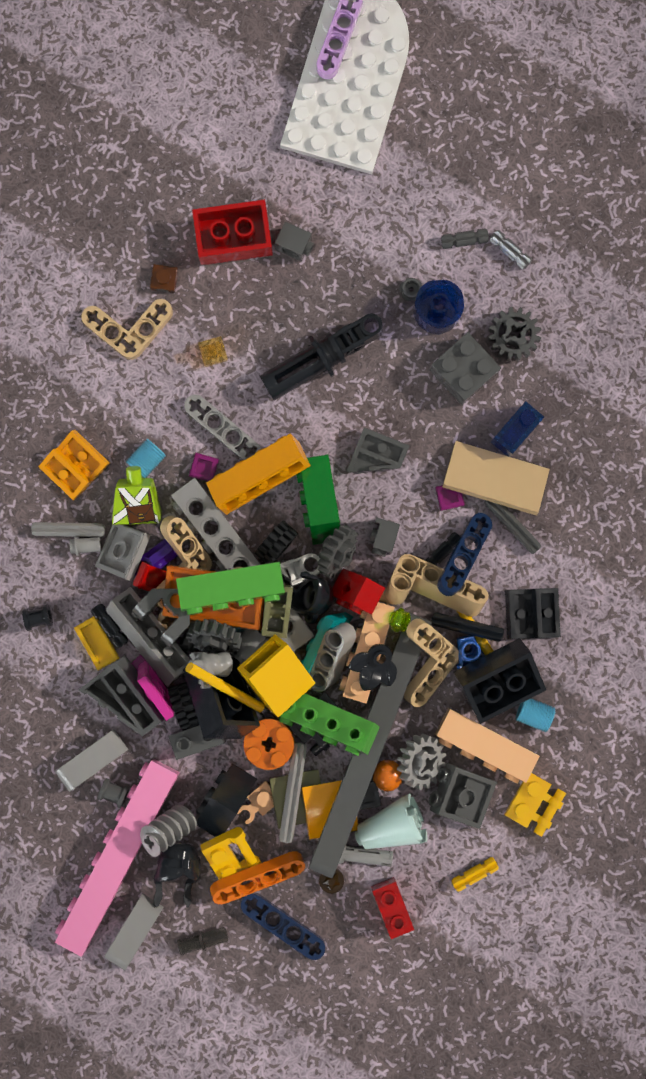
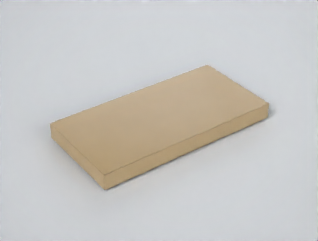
M455 441L442 487L537 516L550 469Z

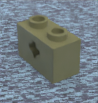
M284 585L285 593L280 596V600L273 602L264 601L261 636L272 637L276 634L279 638H287L293 593L291 585Z

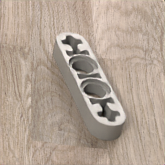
M191 395L186 399L184 407L187 414L240 459H247V452L242 447L240 452L236 450L243 444L244 439L248 440L245 445L252 450L255 447L257 448L256 452L261 449L256 441L203 397ZM192 401L194 403L200 401V407L205 412L207 408L211 409L205 414L202 421L199 419L202 417V414L198 410L190 411L192 409L190 405ZM214 415L221 418L220 426L215 429L210 428L207 424L208 419ZM230 431H236L240 435V439L236 444H230L226 441V435Z

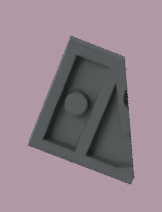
M364 427L347 472L399 469L410 445Z

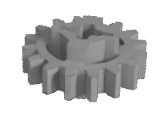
M421 734V736L413 735V741L406 740L407 748H401L403 756L397 758L401 762V765L397 767V771L403 772L399 778L405 781V785L422 790L423 787L430 788V782L437 783L436 776L440 768L446 766V763L442 762V758L446 756V753L441 752L444 746L438 743L439 739Z

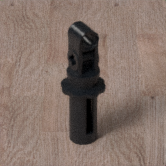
M370 313L342 327L333 335L330 332L326 333L325 337L321 338V340L317 341L313 336H309L308 339L311 345L259 375L274 401L326 371L333 377V367L335 365L345 363V357L358 352L382 335V320L378 315ZM375 322L379 327L375 332H368L365 330L366 324ZM317 357L320 358L316 362L310 364L309 366L298 371L292 376L286 378L280 383L277 382V380H279L280 378L286 376L287 374L298 369L299 367L310 362L311 360Z

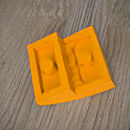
M72 430L38 467L72 500H75L106 469L110 462L76 430Z
M342 780L301 788L309 840L320 838ZM356 817V820H355V822H354V825H353V827H352L351 832H353V831H358V830H357V826H358L357 817Z

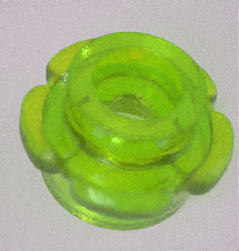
M403 608L393 611L389 617V625L395 632H405L411 621L410 613L405 612Z

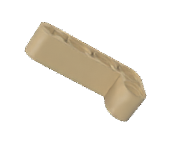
M404 554L399 558L384 592L387 601L397 605L403 603L410 590L471 617L477 616L480 613L489 595L485 588L467 579L455 595H443L439 591L437 583L444 569L410 554ZM452 575L447 581L449 588L453 587L452 582L456 577L455 575Z

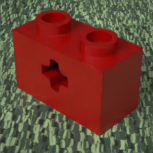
M342 568L332 589L333 597L337 598L336 604L361 615L362 611L372 615L385 587L367 577Z
M393 877L371 886L390 939L414 931L395 878Z

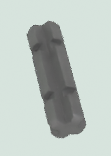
M500 230L493 233L490 241L495 246L499 245V249L512 261L516 260L520 268L525 269L529 266L532 258L527 253L523 254V250L511 239H506L505 234Z

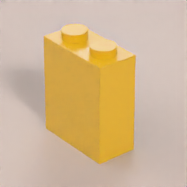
M276 634L237 668L264 705L277 717H280L287 711L291 705L316 683L289 645Z

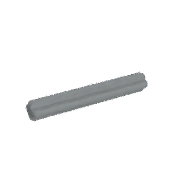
M295 742L291 756L279 841L283 843H292L294 838L307 745L304 743Z

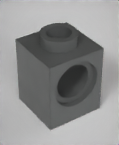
M284 222L275 241V250L302 262L304 256H309L313 249L314 243L311 242L312 233Z

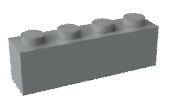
M129 587L111 600L106 608V612L168 687L184 675L183 669L187 666L190 659L176 642L168 647L160 640L161 635L166 629L152 612L143 621L132 612L141 599Z

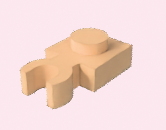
M266 780L247 796L251 803L249 805H242L237 814L243 810L249 811L250 817L245 821L246 824H249L254 820L257 811L264 816L274 807L270 784Z

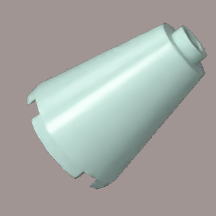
M410 793L357 826L358 831H355L358 845H363L365 849L423 844L428 840L426 829L421 830V822L424 821L421 811Z

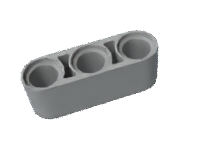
M341 623L325 633L309 673L316 682L311 687L314 691L322 692L338 682L356 639V631L351 624Z
M112 730L56 770L55 773L70 792L129 749L117 732Z
M142 894L104 958L121 969L126 970L164 907L159 904L156 908L154 901Z

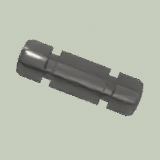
M484 228L477 229V232L471 230L457 232L455 235L444 234L441 236V245L443 249L452 248L453 245L461 247L475 245L476 242L478 244L487 243L489 240L488 231Z

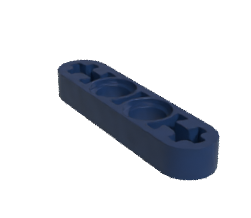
M477 513L467 523L438 579L437 586L443 595L453 596L462 588L492 529V520L487 514ZM478 521H480L482 529L478 533H474L478 526ZM465 539H470L475 543V550H470L465 546ZM456 558H460L465 562L466 568L464 570L458 569L455 566L454 560ZM452 575H455L456 577L452 582L453 587L449 588L447 581Z
M256 892L242 898V912L311 960H318L324 955V940L308 927ZM253 898L257 899L256 905L263 909L264 904L268 906L264 910L262 918L257 916L260 911L256 908L247 909V899L250 901ZM269 912L278 913L280 916L279 923L276 925L268 924L266 915ZM296 926L300 929L301 935L298 939L292 940L287 936L286 931L289 927ZM305 933L310 935L307 937V941L311 944H314L316 941L319 942V952L314 951L310 953V946L305 942L303 947L299 946L305 937Z

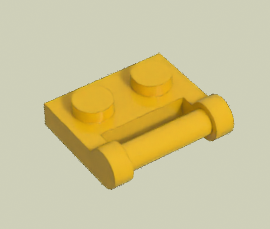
M235 827L200 845L202 853L219 880L262 863L259 857L255 856L245 839L246 834L241 827ZM229 844H237L245 860L239 862Z

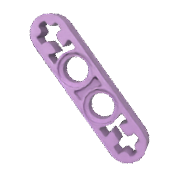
M348 0L339 1L317 60V73L321 78L332 79L338 73L362 9L363 0L353 2L351 12L347 10ZM342 17L348 18L351 22L346 28H342L337 24V21ZM338 39L343 45L340 49L333 50L329 46L330 41ZM329 56H331L332 68L325 71L323 65L327 64Z

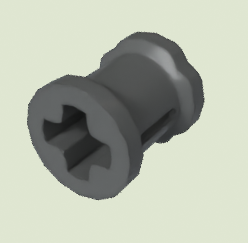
M106 778L97 799H105L117 804V807L121 808L130 787L125 786L123 788L111 783L110 779Z

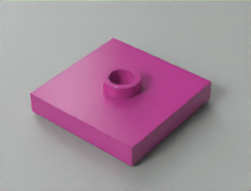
M144 661L138 665L137 681L144 689L148 699L154 703L167 721L174 716L169 691L148 661Z

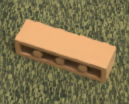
M449 708L435 733L436 736L440 737L438 742L450 749L453 745L461 748L460 754L471 760H474L475 756L484 761L482 764L484 767L494 772L499 768L506 772L505 778L517 784L520 780L527 783L540 757Z

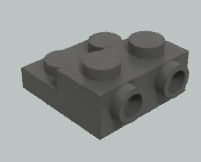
M447 763L445 768H441L437 778L440 783L437 791H433L429 797L430 811L480 829L497 782Z

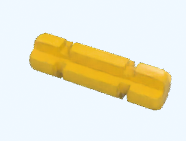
M490 857L483 861L484 864L481 865L479 863L463 872L464 875L454 877L451 882L455 890L460 892L467 888L466 885L469 884L471 886L487 877V873L490 872L492 874L497 871L499 867L495 859Z

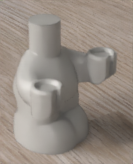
M192 652L190 654L192 660L189 663L192 662L215 676L227 677L232 671L233 661L228 652L217 654ZM199 680L198 683L201 684V689L211 688V685Z

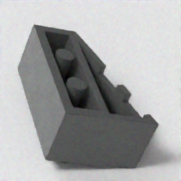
M126 655L115 661L79 689L84 695L88 694L95 699L99 706L102 708L106 707L117 715L120 721L141 736H144L165 720L138 683V671Z

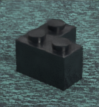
M233 763L227 772L222 769L215 781L218 787L216 789L214 787L210 788L196 812L200 815L197 820V826L214 837L225 833L256 783L257 778Z

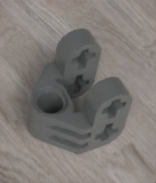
M152 589L133 608L132 612L143 621L162 600L163 606L171 614L179 617L160 637V640L170 647L189 627L190 615H187V611L182 612L181 608H174L170 604V598L178 595V589Z

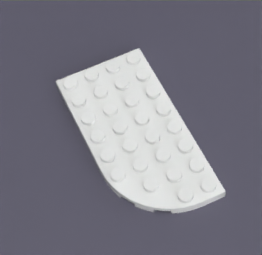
M325 0L280 148L372 175L406 65L409 50L407 22L396 0H363L362 9L338 73L332 79H323L317 73V60L340 1ZM348 0L347 10L351 12L352 4L356 0ZM342 17L337 21V24L342 28H346L351 22L348 18ZM334 39L329 43L330 48L333 50H338L343 45L338 39ZM329 56L327 64L323 65L325 71L332 68L331 56Z

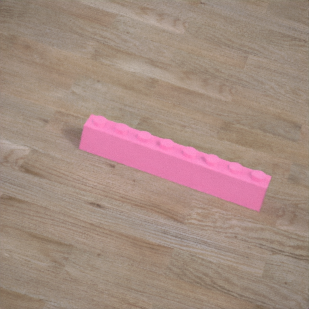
M156 759L151 760L150 763H144L139 773L142 779L138 786L135 784L132 786L127 795V798L130 799L127 807H121L115 818L118 821L115 830L110 829L104 838L103 843L107 844L102 853L97 852L91 863L94 866L91 875L86 874L79 886L82 889L78 898L74 896L67 908V911L71 913L66 921L61 920L55 931L58 934L55 943L81 957L86 952L142 846L140 838L142 827L147 824L149 825L151 821L156 819L180 772Z

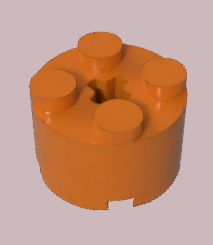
M268 717L260 719V726L244 738V751L247 759L258 768L265 770L277 769L283 766L292 756L295 743L293 733L288 725L278 721L279 719ZM268 737H272V742L276 743V746H272L270 750L266 749V745L262 743Z

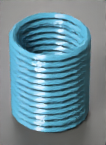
M146 439L133 452L132 456L126 460V463L130 466L141 467V476L146 478L158 466L157 464L163 461L166 455L149 439Z
M533 698L519 705L516 721L547 732L554 719L555 707L535 699L533 700Z

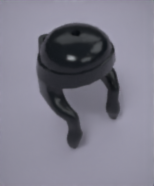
M304 571L301 572L300 576L306 580L300 583L296 590L293 588L291 609L304 615L306 622L314 624L317 622L318 615L325 613L332 605L334 598L333 589L326 580ZM282 574L284 585L292 586L291 579Z
M175 843L171 847L168 846L166 851H161L157 859L158 867L153 878L156 887L153 901L156 908L163 897L162 882L178 879L185 875L188 879L185 883L183 900L186 908H188L192 900V884L196 883L200 878L201 863L196 848L186 843Z

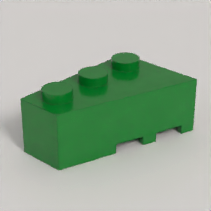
M328 454L308 457L307 459L311 466L296 474L298 483H303L304 490L299 491L301 505L307 506V513H303L305 528L310 527L313 545L322 544L329 535L333 536L335 529L340 527Z

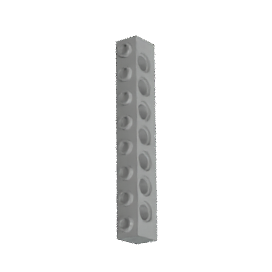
M195 478L171 495L175 500L171 503L179 515L184 513L189 521L186 524L194 535L199 532L203 537L202 546L209 555L212 552L215 553L219 559L215 563L221 571L234 568L235 564L239 561H245L248 567L260 565ZM194 503H201L203 505L201 514H191L190 508ZM210 522H215L218 525V531L213 535H208L205 532V526ZM226 541L231 542L233 545L232 552L227 555L221 554L220 545ZM290 609L289 620L293 624V629L287 634V638L281 639L294 652L313 638L314 635L297 612Z

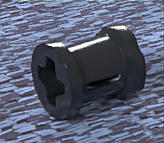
M48 604L43 605V608L30 611L23 609L22 611L23 622L27 631L32 630V627L53 625L51 610Z

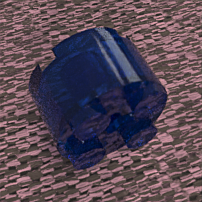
M431 280L425 283L419 289L413 307L414 318L423 330L436 335L452 330L458 324L464 310L462 291L455 283L449 280ZM439 304H442V305H443V308H442V309H438V310H437V309L434 308L435 305H436V306H438Z

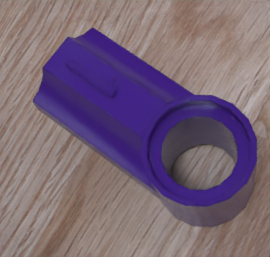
M164 539L145 553L140 563L148 562L150 565L162 569L177 558L178 555L167 540Z

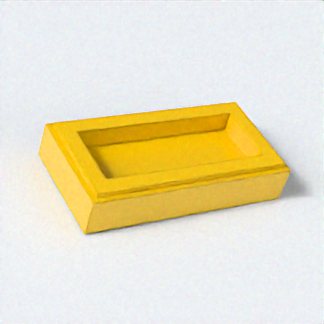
M93 616L74 627V630L97 671L117 661L120 657L109 637L99 625V619H95Z

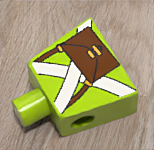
M139 466L127 467V479H119L116 484L112 525L160 523L162 511L154 480L152 478H142L141 467Z

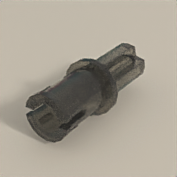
M225 927L204 933L199 931L197 935L178 939V949L181 955L201 949L206 951L208 947L228 942L229 937Z

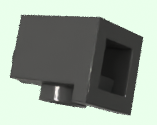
M376 517L374 524L379 525V527L372 530L369 542L374 544L371 553L385 557L386 553L392 554L400 524Z

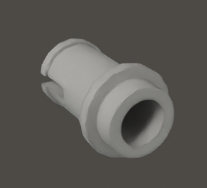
M75 536L74 539H70L71 554L79 556V553L101 552V542L98 536L79 539Z

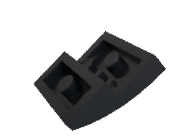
M558 588L505 590L507 639L561 637Z

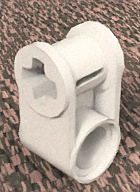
M310 553L281 563V573L289 577L286 571L288 570L292 586H296L306 580L300 576L301 572L307 571L305 569V562L310 558L319 561V556ZM317 568L315 571L309 573L313 575H318L320 571H318Z

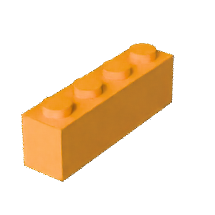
M290 433L287 436L278 438L270 446L259 449L246 460L237 462L234 467L224 473L215 475L206 484L216 507L227 515L311 465L300 443Z

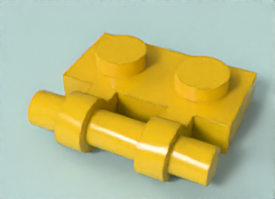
M531 773L527 783L522 782L504 815L526 828L531 820H534L538 824L533 832L542 837L545 830L551 827V820L557 809H561L564 804L562 800L566 793L557 789L552 797L547 794L552 784ZM544 800L549 805L541 816L536 811Z

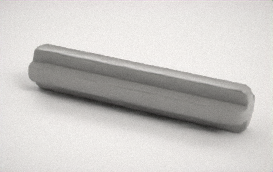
M34 522L32 523L31 532L34 536L104 537L105 525L102 523Z

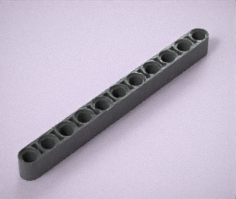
M412 613L407 614L392 652L391 661L397 668L396 679L391 686L380 683L366 718L380 726L368 755L360 752L359 756L352 754L308 867L309 870L331 879L337 869L422 650L408 638L406 633L407 627L415 619H422L429 625L432 623V621ZM420 629L418 630L417 633L421 637H423L425 633L422 632Z

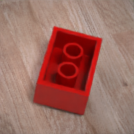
M265 199L192 209L198 256L201 265L273 256Z

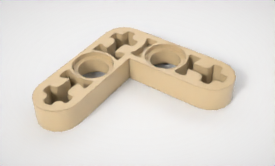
M164 299L155 300L129 331L96 306L85 308L81 318L88 329L124 358L134 360L143 353L173 315V310L168 301ZM158 306L160 308L166 306L167 314L165 316L160 314L156 320L159 324L156 326L155 322L148 317L152 315L154 319L158 314L156 308ZM90 313L92 315L98 313L97 318L103 323L102 327L95 321L88 323L90 321L88 315ZM145 323L153 327L152 333L148 336H143L139 332L141 325ZM109 327H116L119 333L115 339L106 338L105 332ZM122 338H123L129 345H132L133 343H136V344L134 345V347H135V349H136V351H135L134 353L131 352V351H129L128 353H125V352L127 351V349H126V347L120 342V341L122 340Z
M167 516L164 518L160 525V531L181 559L182 563L179 567L210 571L212 561L187 524L178 517ZM172 523L176 524V525L174 526V529L176 530L177 533H179V534H181V535L178 536V534H176V533H174V532H171V530H172L171 524H172ZM189 539L191 543L190 549L187 552H183L182 544L185 540ZM194 556L195 558L201 560V561H200V565H201L200 568H197V566H198L199 564H198V562L196 561V559L191 558V557ZM166 579L156 589H165ZM161 600L157 607L163 609V601Z
M415 619L407 627V636L424 650L430 658L407 686L404 698L414 707H421L428 701L459 660V651L431 625L422 619ZM419 629L425 633L423 637L417 633ZM437 638L436 645L429 649L431 641ZM436 670L435 676L428 680L430 672Z

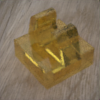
M221 336L198 342L205 367L228 361Z

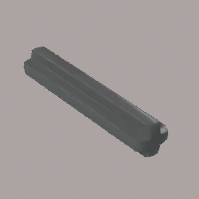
M485 500V505L531 554L536 553L541 548V544L506 506Z

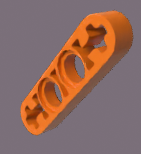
M292 851L217 880L210 887L213 902L221 905L295 877L304 871L305 862L301 853ZM269 871H275V872L272 873L271 875H267V876L264 875L265 873H267V872H269ZM251 880L248 884L240 885L244 881Z

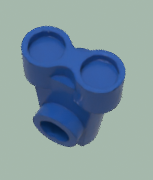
M467 635L457 638L459 663L456 666L458 670L481 658V648L476 642L475 636ZM470 644V650L464 652V648Z

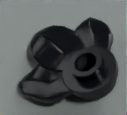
M375 644L370 647L368 652L356 654L349 664L350 670L360 672L359 683L364 691L374 689L380 682L391 686L397 675V668L391 661L392 652L384 644ZM378 655H384L382 659L376 660Z

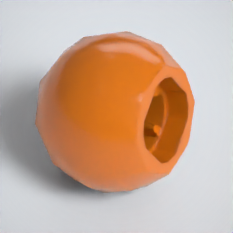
M389 759L380 761L373 773V780L376 786L386 792L396 790L403 781L399 778L403 772L397 771V767L400 765Z

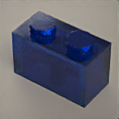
M525 401L490 443L504 455L510 457L542 421L544 416Z

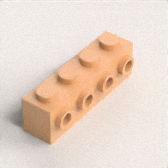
M378 602L372 615L362 611L360 618L364 619L362 628L356 629L355 652L350 651L346 666L349 667L352 658L356 654L368 652L370 647L375 644L385 643L395 607ZM381 654L377 656L376 660H380ZM349 669L348 676L343 675L339 690L343 691L342 697L367 704L370 690H362L359 683L360 672Z

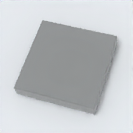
M123 524L112 525L95 567L132 582L151 535Z

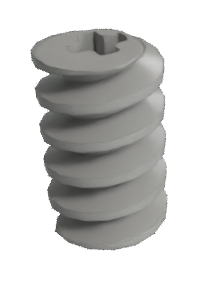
M176 804L164 812V814L151 821L149 825L147 824L142 827L140 831L141 842L151 856L157 857L161 851H166L168 846H173L175 841H180L183 836H187L190 831H194L197 827V821L187 807Z

